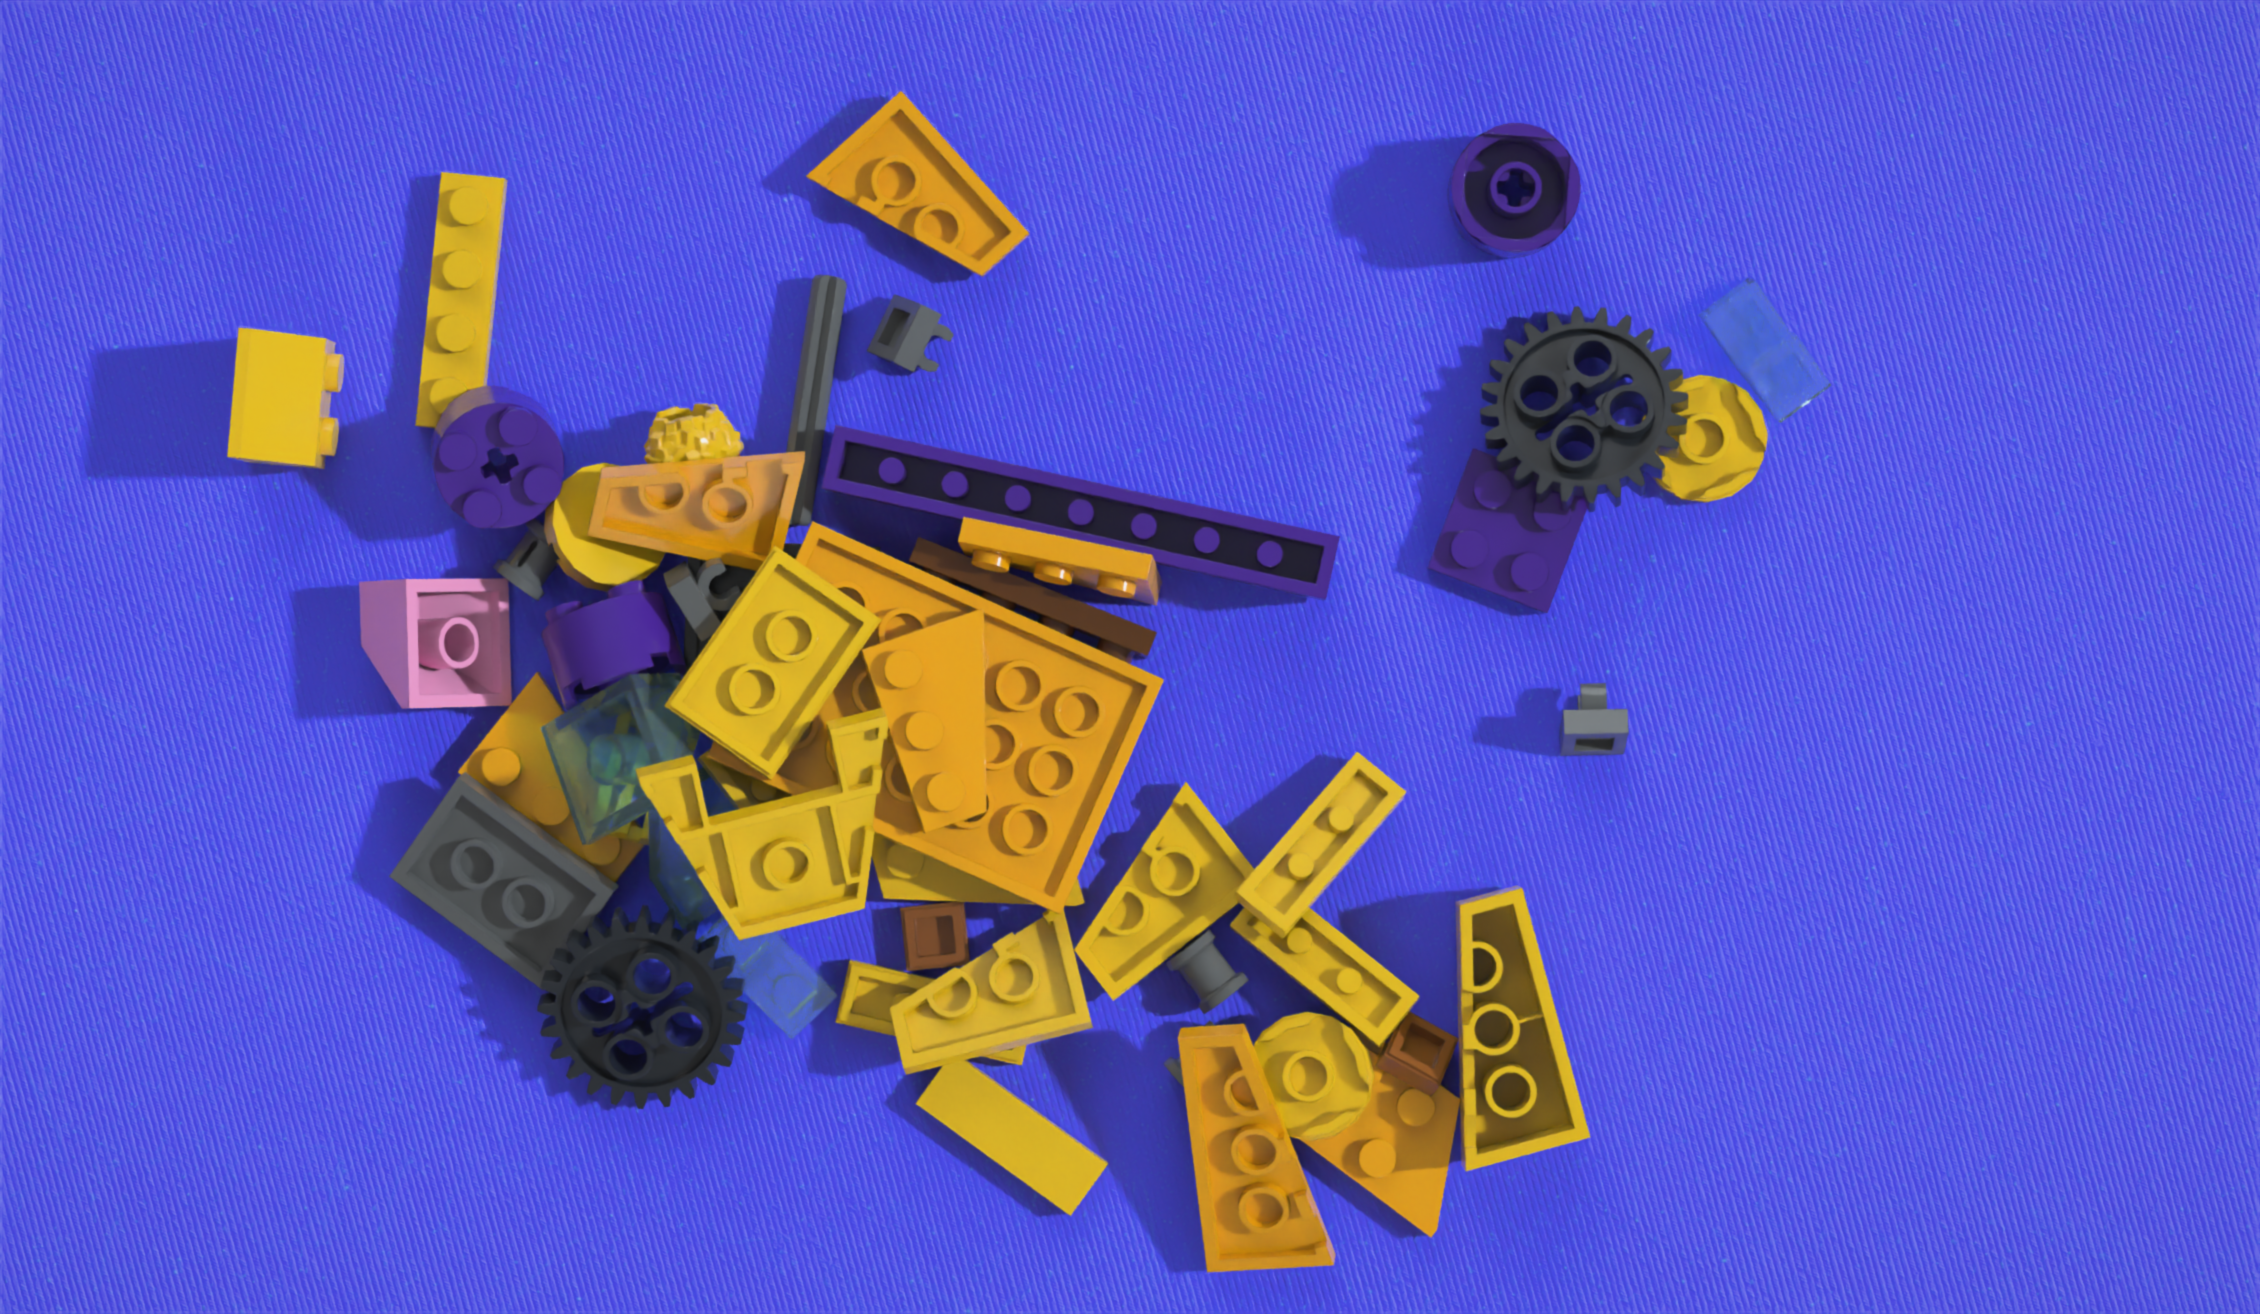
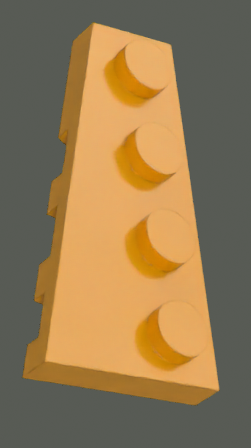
M1245 1024L1180 1028L1178 1045L1207 1273L1334 1265L1335 1250Z

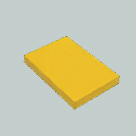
M774 546L669 697L664 707L769 780H772L882 619Z

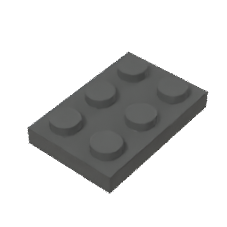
M466 772L457 778L389 876L542 990L544 989L540 985L545 970H555L550 964L555 949L560 948L569 951L566 942L570 931L575 929L585 935L588 931L587 927L590 918L594 915L598 917L619 887L618 884Z

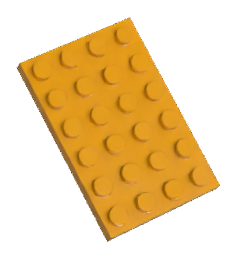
M812 521L795 560L882 619L862 649L984 608L987 812L923 834L889 733H887V739H884L880 765L883 770L880 793L876 796L873 819L875 833L1049 911L1061 914L1164 679ZM861 652L858 653L772 780H769L714 741L706 758L791 796L837 785L838 778L826 721L880 708Z

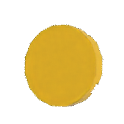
M1706 375L1683 379V384L1673 391L1688 394V409L1675 413L1687 419V431L1684 435H1669L1679 443V455L1677 458L1659 455L1665 465V476L1662 480L1655 477L1653 479L1659 487L1681 500L1707 503L1733 496L1753 480L1764 459L1768 433L1762 410L1746 390L1725 379Z
M600 463L582 467L561 482L562 486L559 495L545 509L544 532L548 546L553 544L554 551L560 558L556 562L566 575L586 588L607 592L619 584L645 579L659 567L666 552L587 536L601 468L619 466Z
M1311 1012L1282 1017L1262 1031L1253 1045L1289 1137L1314 1141L1336 1136L1358 1120L1370 1101L1374 1072L1369 1050L1355 1030L1335 1017Z

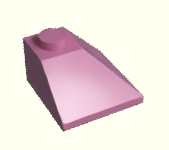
M506 578L398 579L359 582L361 647L402 709L510 706L512 704L509 587Z

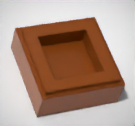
M953 901L900 907L907 971L962 966L971 962L964 902Z
M1409 1011L1385 1041L1375 1066L1431 1097L1442 1082L1459 1038Z

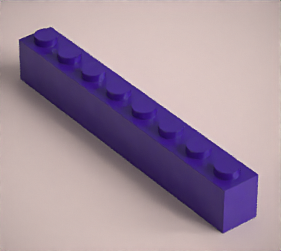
M835 425L822 483V489L829 492L963 521V517L1150 554L1153 555L1155 563L1159 565L1322 601L1326 600L1340 538V536L838 425Z

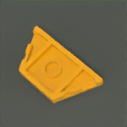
M1350 1025L1349 1027L1355 1030L1369 1050L1374 1072L1370 1101L1358 1120L1338 1135L1314 1141L1300 1140L1429 1237H1432L1438 1227L1460 1099L1441 1084L1430 1097L1376 1067L1375 1065L1385 1042L1378 1048Z

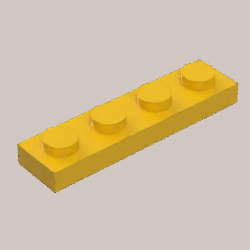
M441 172L415 426L435 428L450 402L469 390L487 386L508 182L505 178Z

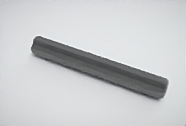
M815 275L811 284L786 453L805 451V462L789 525L808 526L812 519L847 289L846 281L836 276Z

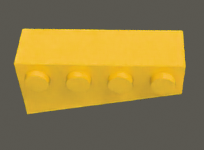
M1515 885L1455 902L1462 1167L1465 1171L1590 1138L1522 887Z

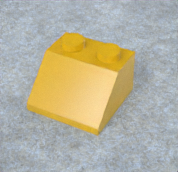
M238 327L227 457L249 463L325 469L326 455L335 456L339 434L338 418L329 417L331 392L341 391L344 377L343 354H335V342L326 338Z

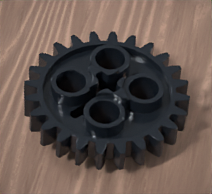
M1576 306L1571 314V323L1562 325L1556 314L1551 311L1547 313L1548 330L1543 333L1529 322L1524 324V337L1526 341L1524 346L1510 339L1504 341V353L1510 363L1501 360H1491L1489 364L1490 375L1498 382L1482 384V399L1493 405L1480 409L1481 424L1495 428L1485 434V445L1487 449L1504 448L1496 457L1497 469L1499 471L1518 466L1514 475V487L1517 490L1527 486L1532 481L1537 483L1536 502H1544L1552 491L1560 493L1562 510L1567 511L1576 495L1583 496L1588 511L1594 512L1598 495L1606 493L1613 505L1619 507L1621 506L1622 487L1627 485L1639 496L1645 494V482L1642 475L1644 472L1662 480L1665 476V465L1659 455L1668 458L1678 457L1679 443L1669 435H1684L1687 431V419L1675 413L1688 409V394L1673 391L1683 384L1682 369L1664 370L1671 362L1672 350L1668 346L1651 352L1650 349L1654 342V331L1649 328L1638 336L1633 337L1631 335V316L1626 315L1616 327L1608 325L1606 308L1601 307L1596 314L1594 322L1591 323L1584 321L1580 307ZM1599 358L1609 365V369L1598 376H1587L1579 372L1576 366L1584 359ZM1625 377L1633 381L1630 385L1614 388L1616 383ZM1546 392L1551 394L1556 399V402L1549 409L1535 411L1523 404V400L1531 393ZM1580 402L1585 408L1595 405V414L1588 416L1582 409L1573 413V404ZM1633 407L1639 409L1646 418L1638 425L1625 427L1618 424L1612 418V415L1621 408ZM1553 430L1552 435L1543 441L1536 438L1538 433H1546ZM1571 441H1580L1587 444L1592 449V453L1581 461H1570L1560 455L1559 450Z
M642 905L637 921L629 922L626 913L621 907L616 908L610 927H607L596 915L592 916L587 927L589 938L575 929L570 931L566 942L569 951L560 948L555 949L550 961L555 970H545L540 985L549 993L541 995L537 1011L551 1015L543 1022L540 1031L541 1036L559 1037L551 1050L550 1056L552 1060L570 1056L572 1060L566 1077L570 1080L586 1072L591 1076L587 1093L590 1095L597 1092L603 1084L612 1087L611 1104L614 1105L619 1103L625 1091L634 1093L638 1109L644 1108L649 1093H656L663 1106L669 1107L673 1090L676 1087L686 1097L692 1099L695 1097L698 1086L696 1077L711 1086L714 1085L719 1071L716 1064L730 1067L735 1052L730 1045H741L745 1028L737 1022L745 1020L748 1003L735 1000L743 995L745 980L743 978H727L734 969L736 961L734 955L715 959L714 955L720 938L715 935L700 943L695 939L699 921L696 919L687 924L683 930L675 928V910L672 909L667 911L661 923L652 922L648 905ZM647 959H656L663 962L670 972L661 976L652 975L641 967L640 962ZM683 982H689L693 985V988L684 987L673 991L677 985ZM593 986L602 987L611 993L614 1000L606 1003L596 1002L588 997L585 989ZM636 1002L638 1007L630 1010L632 1003ZM655 1005L654 1011L649 1013L647 1008ZM680 1012L690 1013L701 1021V1025L694 1028L682 1027L672 1019V1015ZM613 1024L610 1029L602 1033H597L593 1030V1027L601 1028ZM625 1039L634 1040L640 1043L646 1052L639 1055H629L623 1052L616 1043Z

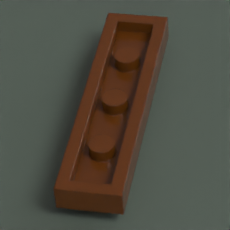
M918 537L909 559L910 565L920 568L922 571L955 586L957 583L980 592V597L1013 612L1017 607L1040 616L1038 623L1071 638L1075 631L1099 640L1096 649L1131 664L1134 655L1147 659L1157 632L1008 572H994L976 567L971 564L972 558Z

